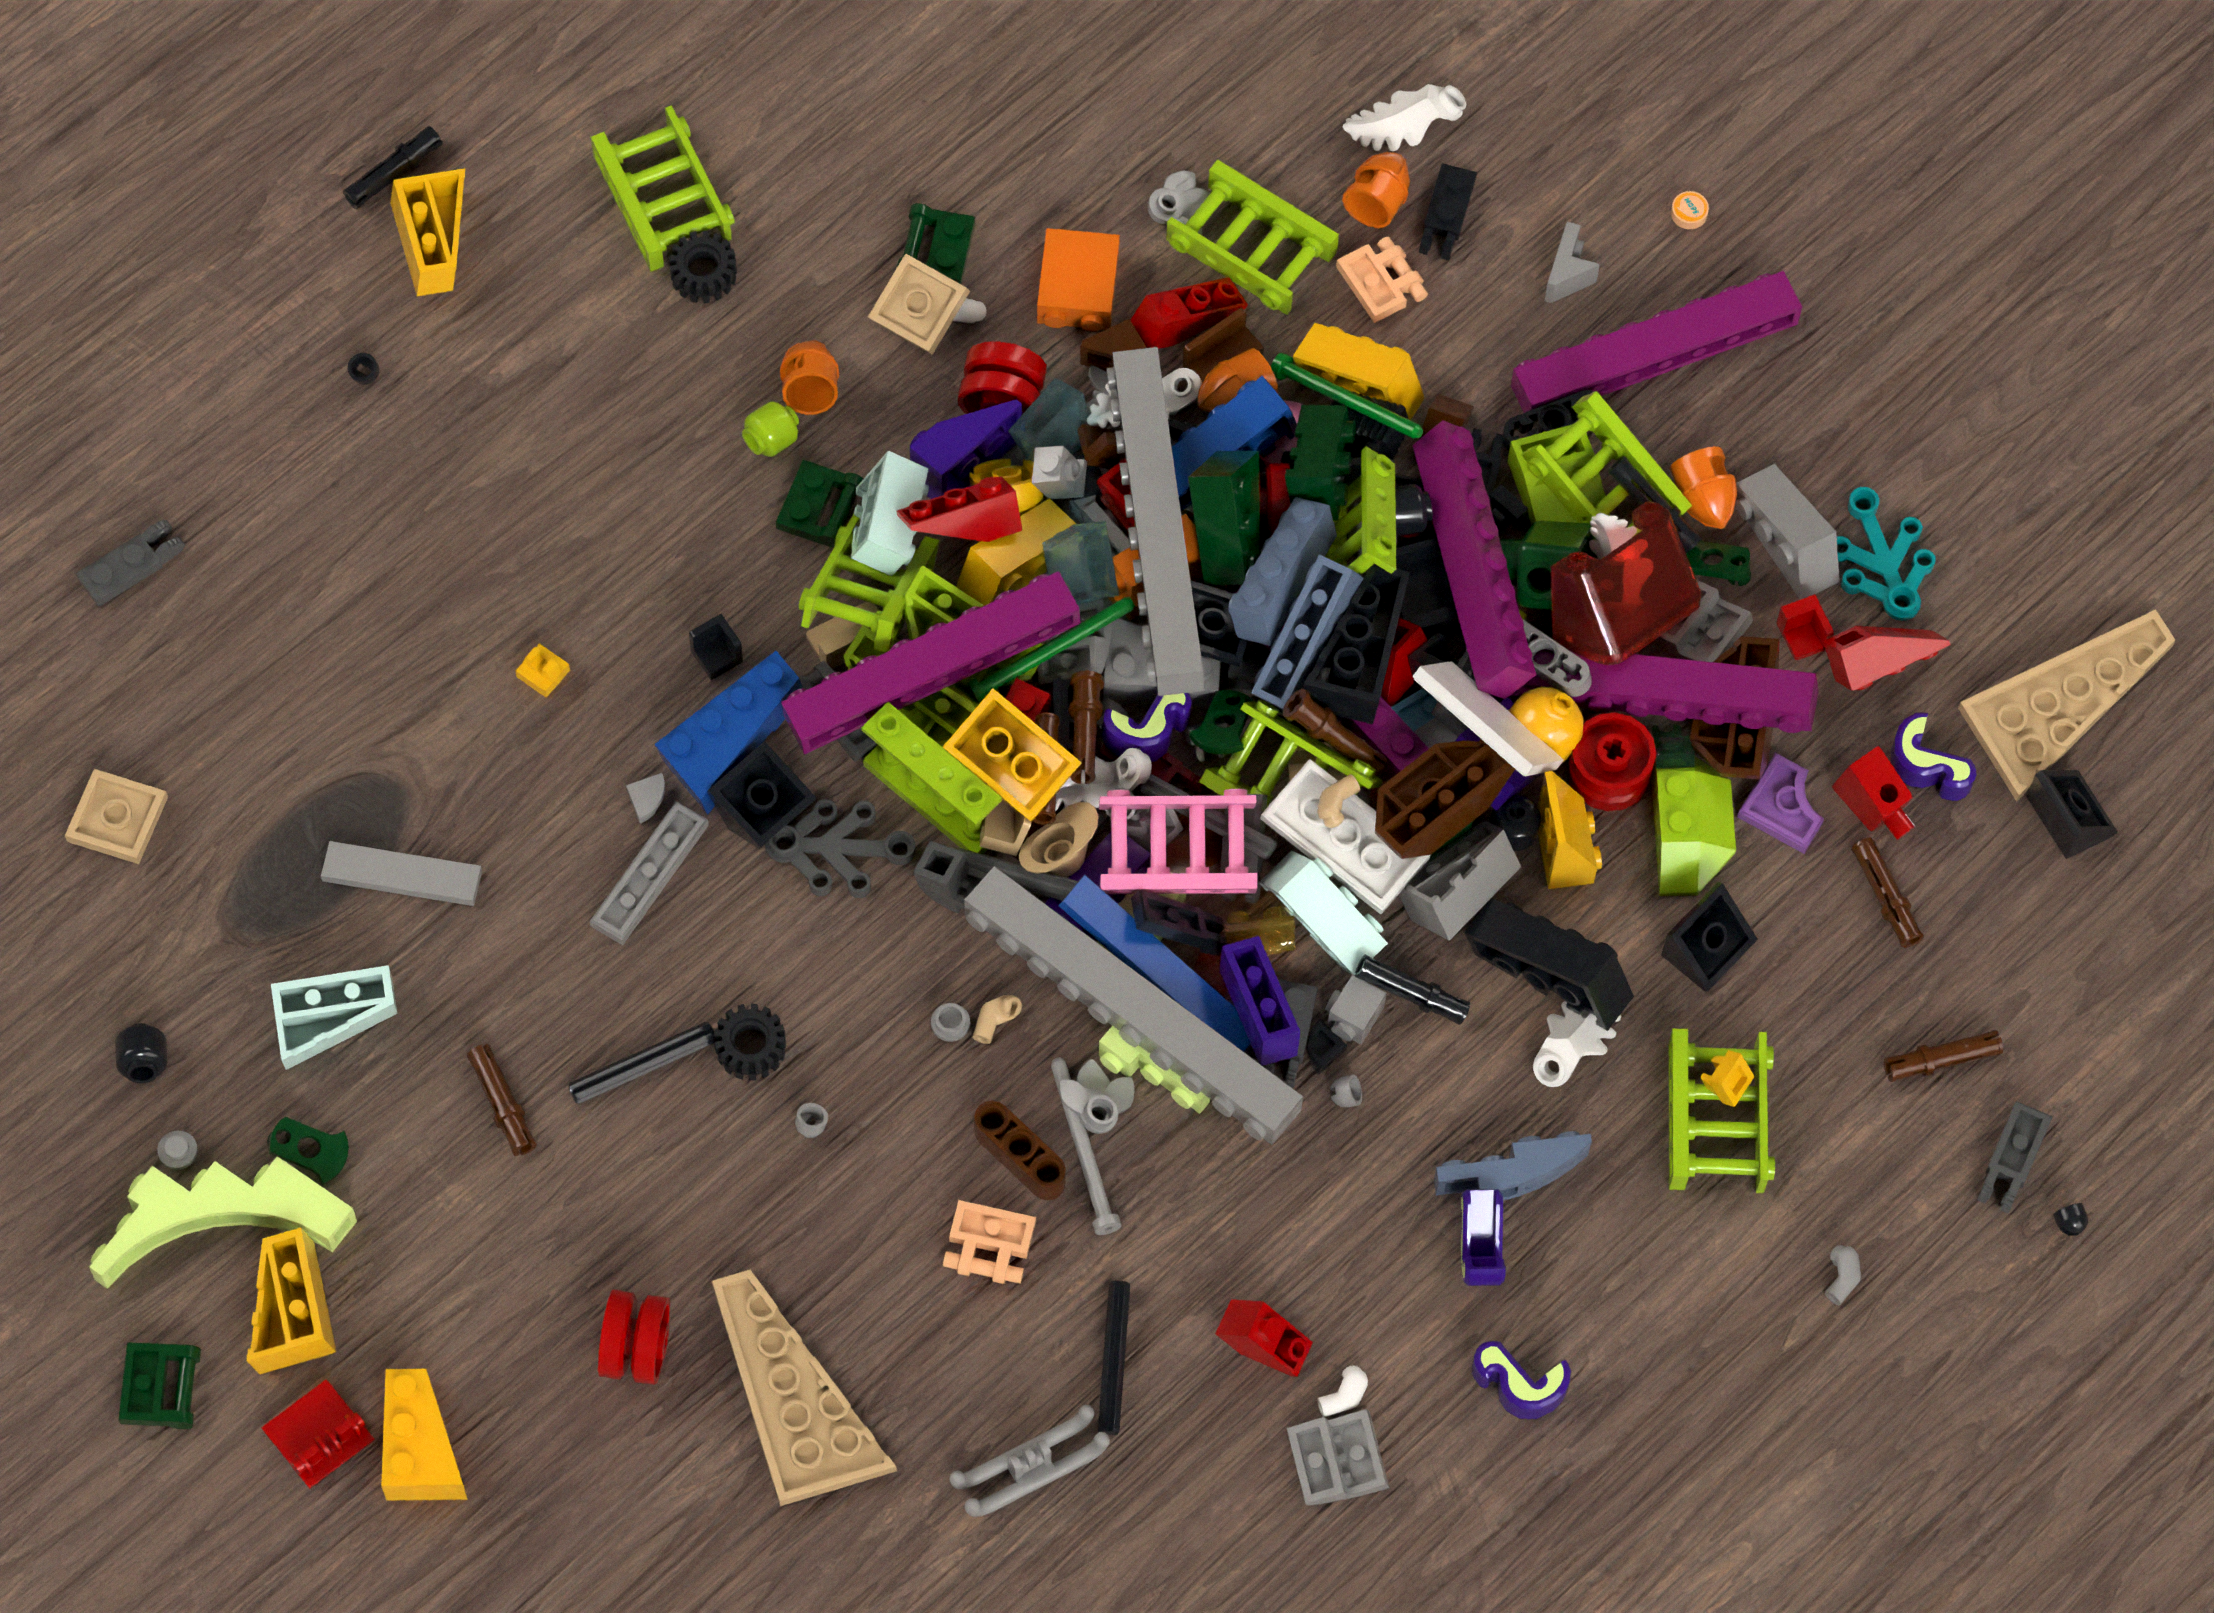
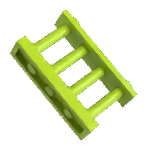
M672 105L665 108L666 127L623 144H610L605 132L591 136L593 157L650 272L664 267L663 252L667 251V246L679 242V239L683 236L687 239L690 238V233L696 231L697 234H700L703 231L717 227L723 240L727 239L730 241L732 240L730 225L735 224L729 205L727 203L721 204L688 139L691 137V133L683 116L678 118ZM671 140H674L681 154L678 157L631 174L630 171L624 173L620 165L624 163L623 159ZM685 169L689 170L695 182V185L647 204L645 201L639 202L635 195L639 187ZM703 198L710 214L662 233L660 230L653 231L649 223L654 216Z
M1217 159L1209 169L1208 188L1212 192L1185 225L1173 217L1167 221L1166 240L1178 252L1188 253L1226 278L1230 277L1234 283L1259 297L1268 308L1272 310L1278 309L1288 315L1292 309L1293 292L1289 290L1290 286L1314 257H1320L1328 263L1337 253L1339 234ZM1222 201H1230L1241 208L1242 211L1217 242L1213 243L1200 235L1198 231ZM1259 219L1270 226L1272 230L1248 260L1244 262L1229 253L1228 250L1252 220ZM1283 238H1289L1301 245L1302 249L1280 277L1275 281L1258 271Z
M1597 391L1581 397L1572 406L1578 414V420L1547 450L1539 444L1526 449L1521 454L1527 461L1529 471L1535 477L1545 482L1578 523H1590L1591 517L1596 516L1598 513L1610 514L1629 495L1618 484L1593 507L1580 491L1612 459L1618 460L1622 456L1627 458L1671 506L1676 505L1681 510L1680 515H1683L1692 506ZM1592 431L1602 442V449L1575 475L1569 478L1556 461L1585 433ZM1631 479V482L1634 484V486H1635L1636 488L1641 489V488ZM1658 508V511H1659L1667 520H1670V519L1664 514V512H1663L1660 508ZM1645 511L1628 526L1637 528V533L1631 540H1636L1655 522Z
M1367 446L1361 450V476L1348 486L1347 505L1340 506L1339 521H1333L1337 537L1325 555L1326 558L1355 571L1360 576L1373 564L1391 574L1396 570L1395 463L1391 462L1385 455L1378 454ZM1361 496L1362 501L1346 514V508ZM1362 521V528L1347 540V533ZM1362 548V554L1347 566V560Z
M853 514L846 527L840 526L836 535L834 549L810 589L805 587L802 592L798 607L799 610L804 611L801 626L809 628L818 612L870 627L871 632L876 633L874 649L886 653L890 651L906 622L905 601L902 597L921 565L932 572L934 571L939 540L925 536L918 549L915 548L914 555L906 569L901 568L900 571H896L893 576H890L851 559L853 529L855 526L859 527L860 518ZM844 570L895 587L894 590L889 589L888 592L838 576ZM830 591L882 606L883 611L877 610L874 613L826 597Z
M1259 699L1258 702L1250 701L1243 703L1240 709L1253 717L1240 739L1244 744V750L1233 753L1226 766L1221 765L1220 768L1216 766L1206 769L1199 781L1221 796H1224V790L1246 789L1247 794L1267 795L1268 807L1274 797L1271 792L1298 746L1316 756L1315 763L1326 772L1332 766L1347 776L1352 774L1359 783L1360 789L1362 786L1369 790L1378 788L1383 780L1374 775L1376 770L1369 764L1359 759L1352 762L1317 739L1311 738L1307 733L1278 716L1279 710L1275 706ZM1268 726L1285 738L1258 786L1253 785L1251 788L1240 781L1241 775L1239 772L1264 728Z
M887 702L861 727V731L878 744L863 759V766L957 846L984 854L988 849L980 847L982 820L1002 801V797L892 704Z
M1672 1028L1668 1042L1669 1190H1685L1688 1178L1695 1177V1173L1756 1175V1193H1764L1768 1180H1774L1775 1157L1768 1156L1767 1069H1773L1774 1048L1773 1046H1767V1032L1758 1033L1754 1049L1695 1047V1043H1688V1029ZM1728 1050L1741 1053L1748 1065H1754L1755 1086H1748L1739 1101L1755 1102V1123L1696 1120L1695 1116H1689V1103H1694L1695 1099H1720L1708 1090L1704 1084H1695V1080L1688 1079V1066L1694 1067V1063H1712L1711 1060L1714 1056H1725ZM1695 1136L1755 1138V1160L1696 1157L1695 1153H1689V1140H1694Z

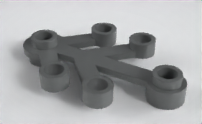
M822 799L815 804L814 810L793 827L786 825L765 844L769 857L780 863L791 862L809 881L810 891L816 896H825L832 890V877L827 871L819 870L805 853L820 854L847 882L848 891L855 898H864L870 893L871 880L866 873L859 872L844 855L887 857L895 865H905L912 861L916 853L915 840L911 834L905 831L892 832L885 841L845 839L859 827H869L875 822L876 810L874 805L868 801H860L855 804L853 811L821 838L807 837L820 824L824 826L831 825L837 819L836 804L829 799ZM823 808H829L833 812L831 815L824 817L819 814V811ZM861 810H867L871 813L868 818L864 819L860 818L857 814ZM787 841L791 844V847L781 850L778 848V844ZM898 847H903L907 850V853L896 855L893 851ZM817 879H825L828 882L824 887H816L813 884ZM859 880L866 883V886L862 889H855L852 886L855 881Z

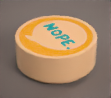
M1682 192L1673 201L1671 217L1675 224L1681 228L1690 230L1699 228L1707 219L1709 211L1708 202L1704 196L1697 192Z

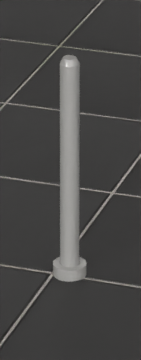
M1061 1057L1053 1059L1051 1063L1058 1092L1060 1080H1071L1066 1061ZM1062 1102L1097 1217L1092 1223L1095 1234L1106 1235L1119 1230L1122 1224L1119 1215L1112 1214L1087 1130L1081 1123L1079 1114L1068 1109Z

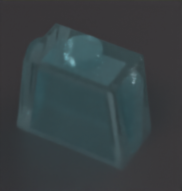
M1055 378L1008 430L1027 460L1034 462L1036 447L1064 446L1072 455L1081 447L1077 428L1082 424L1089 425L1087 424L1088 411L1084 393Z
M1106 521L1074 524L1042 543L1048 574L1060 572L1077 605L1106 597L1119 596Z

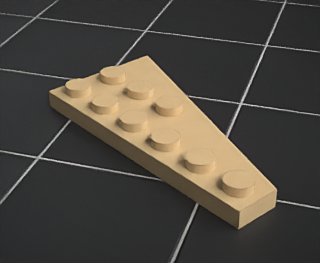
M2153 610L1961 701L1958 709L2011 794L2018 801L2030 789L2035 774L2040 770H2049L2173 647L2175 638L2157 610Z
M747 1270L713 1280L712 1285L780 1506L896 1472L897 1467L894 1462L881 1449L871 1431L861 1422L851 1408V1404L816 1357H813L804 1345L802 1338L796 1330L790 1326L778 1310V1306L753 1272Z

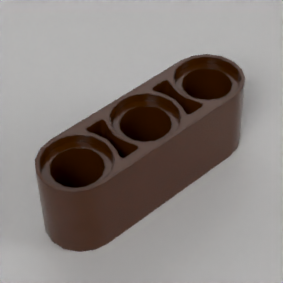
M986 1101L979 1105L974 1116V1131L979 1143L1035 1196L1042 1200H1053L1063 1193L1066 1184V1168L1062 1159L1002 1103ZM988 1119H996L1002 1123L999 1128L993 1130L985 1128L982 1124ZM1023 1145L1029 1148L1030 1151L1026 1155L1017 1156L1011 1153L1010 1150L1014 1146ZM1049 1171L1055 1173L1058 1178L1053 1182H1043L1038 1176L1043 1172Z

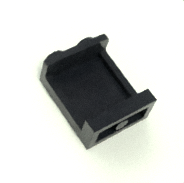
M1436 533L1414 544H1397L1396 569L1410 572L1399 617L1420 626L1428 640L1437 632L1445 635V637L1461 633L1462 629Z

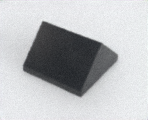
M1190 580L1201 655L1240 667L1248 640L1237 638L1232 617L1228 611L1233 593Z
M765 741L707 791L727 828L759 849L817 798Z
M2040 770L2035 774L2026 797L2066 859L2118 833L2078 770Z
M1717 882L1667 934L1661 956L1698 987L1708 992L1758 939L1723 883Z

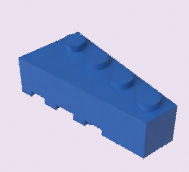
M1263 376L1256 381L1251 380L1245 383L1238 390L1236 397L1226 405L1220 404L1209 413L1207 420L1197 428L1191 427L1179 437L1178 443L1172 447L1181 511L1192 505L1188 476L1216 451H1259V454L1264 458L1276 450L1274 443L1285 435L1290 440L1295 437L1297 423L1289 406Z
M777 651L765 658L655 743V747L663 762L707 815L715 807L707 791L761 745L772 731L775 732L785 720L781 702L785 701L792 692L803 688L799 677Z

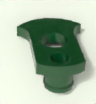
M1700 540L1687 553H1683L1679 546L1675 552V569L1681 579L1690 575H1701L1727 579L1732 585H1735V582L1738 581V586L1746 585L1751 580L1750 551L1747 547ZM1710 555H1717L1723 558L1720 563L1709 565L1702 561Z
M1217 691L1203 723L1199 728L1189 731V738L1197 747L1213 754H1233L1244 750V744L1240 741L1239 737L1249 715L1240 709L1243 703L1253 701V699L1238 691ZM1222 717L1223 721L1231 726L1221 728L1216 726L1214 722Z
M286 1116L277 1123L267 1139L270 1155L278 1156L282 1160L315 1173L320 1179L321 1185L330 1182L340 1173L348 1157V1139L344 1130L338 1134H328ZM285 1131L288 1143L280 1144L275 1136L281 1135ZM303 1138L314 1139L319 1145V1154L314 1158L303 1157L298 1152V1142Z

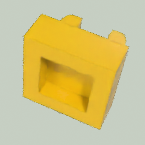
M539 643L537 647H534L528 653L523 663L516 669V677L547 698L568 674L570 666L569 663Z
M1728 1050L1725 1056H1714L1711 1060L1716 1068L1712 1075L1703 1073L1700 1078L1706 1088L1717 1095L1723 1104L1735 1107L1755 1076L1741 1053Z

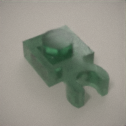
M1673 724V730L1669 732L1661 731L1658 725H1653L1652 737L1656 748L1654 762L1656 769L1695 767V753L1689 736H1681L1680 725Z

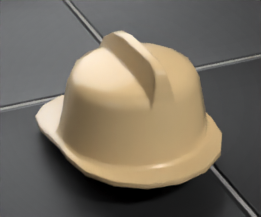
M1078 802L1060 811L1056 815L1055 822L1044 825L1026 839L1019 853L1021 866L1027 872L1036 874L1047 872L1065 878L1073 875L1083 865L1088 842L1097 829L1099 819L1097 809L1090 803Z

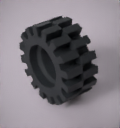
M696 231L690 233L691 240L689 241L683 236L679 239L680 247L674 244L672 255L669 256L673 287L676 291L680 289V295L683 298L690 294L691 302L697 303L698 297H703V303H710L709 296L714 295L716 301L722 299L721 291L728 294L731 291V284L735 285L737 268L734 249H731L727 239L722 242L721 235L715 233L713 239L710 238L709 231H703V237L697 238ZM707 258L716 262L717 269L710 275L698 276L690 272L689 266L697 259Z
M751 1003V1009L745 1010L744 1004L738 1005V1012L734 1013L732 1009L726 1012V1019L720 1018L717 1023L718 1030L715 1029L714 1038L718 1061L720 1065L724 1064L727 1073L731 1074L734 1071L738 1079L743 1080L745 1074L749 1075V1081L756 1080V1074L759 1073L765 1078L769 1076L770 1068L776 1071L779 1068V1060H784L786 1048L783 1024L780 1025V1018L775 1013L772 1016L771 1010L765 1006L760 1011L758 1010V1004ZM745 1030H756L765 1037L766 1042L758 1053L744 1054L735 1046L737 1036Z

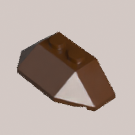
M1741 636L1733 643L1731 648L1713 662L1779 669L1780 642L1779 639ZM1693 719L1689 743L1722 777L1761 779L1769 761L1773 727L1763 726L1759 729H1750L1736 723L1724 722L1721 725H1712L1703 720Z
M1482 739L1480 741L1463 740L1436 743L1378 789L1375 834L1401 859L1431 855L1490 807L1515 771V768Z

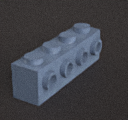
M1295 497L1288 510L1281 514L1276 530L1271 538L1265 541L1262 553L1256 563L1249 567L1244 583L1239 591L1234 593L1230 599L1228 611L1232 617L1237 638L1269 646L1272 645L1275 637L1288 619V612L1293 601L1299 597L1305 585V578L1309 568L1316 562L1319 554L1325 557L1337 537L1329 505Z
M1319 554L1316 562L1312 564L1307 572L1305 585L1299 597L1293 601L1289 609L1288 619L1282 631L1277 634L1272 643L1271 653L1265 665L1256 675L1254 688L1251 692L1253 695L1283 710L1291 695L1303 688L1305 680L1314 669L1321 652L1330 641L1341 617L1343 618L1350 606L1352 598L1364 579L1362 576Z

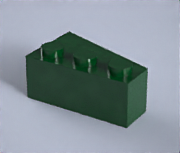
M1301 406L1295 431V438H1298L1296 448L1292 447L1290 452V459L1295 460L1294 469H1286L1285 473L1290 504L1295 497L1327 504L1330 506L1333 521H1339L1340 506L1347 505L1348 487L1347 483H1344V475H1350L1352 468L1351 452L1347 451L1348 444H1354L1356 426L1355 421H1349L1347 406Z
M1216 451L1188 476L1205 585H1242L1249 567L1256 563L1261 554L1259 451Z

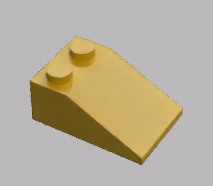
M994 688L943 746L947 752L1030 822L1035 819L1082 764L1081 761Z
M1553 771L1545 772L1537 807L1541 816L1538 839L1548 889L1594 884L1597 869H1602V857L1599 846H1593L1591 834H1595L1593 812H1586L1584 798Z

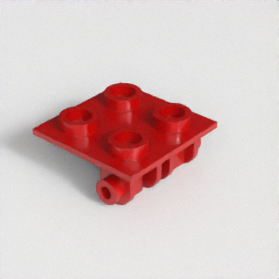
M327 1379L261 1427L309 1489L375 1440L365 1428L366 1424L357 1412L353 1413Z

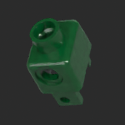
M1540 520L1530 526L1523 540L1499 539L1503 554L1507 560L1511 584L1517 585V602L1520 606L1527 608L1577 613L1582 606L1595 604L1596 601L1620 602L1622 562L1593 560L1598 558V556L1591 550L1589 542L1597 539L1590 533V528L1593 527L1590 523ZM1603 579L1608 580L1612 584V589L1603 590L1599 586V581Z

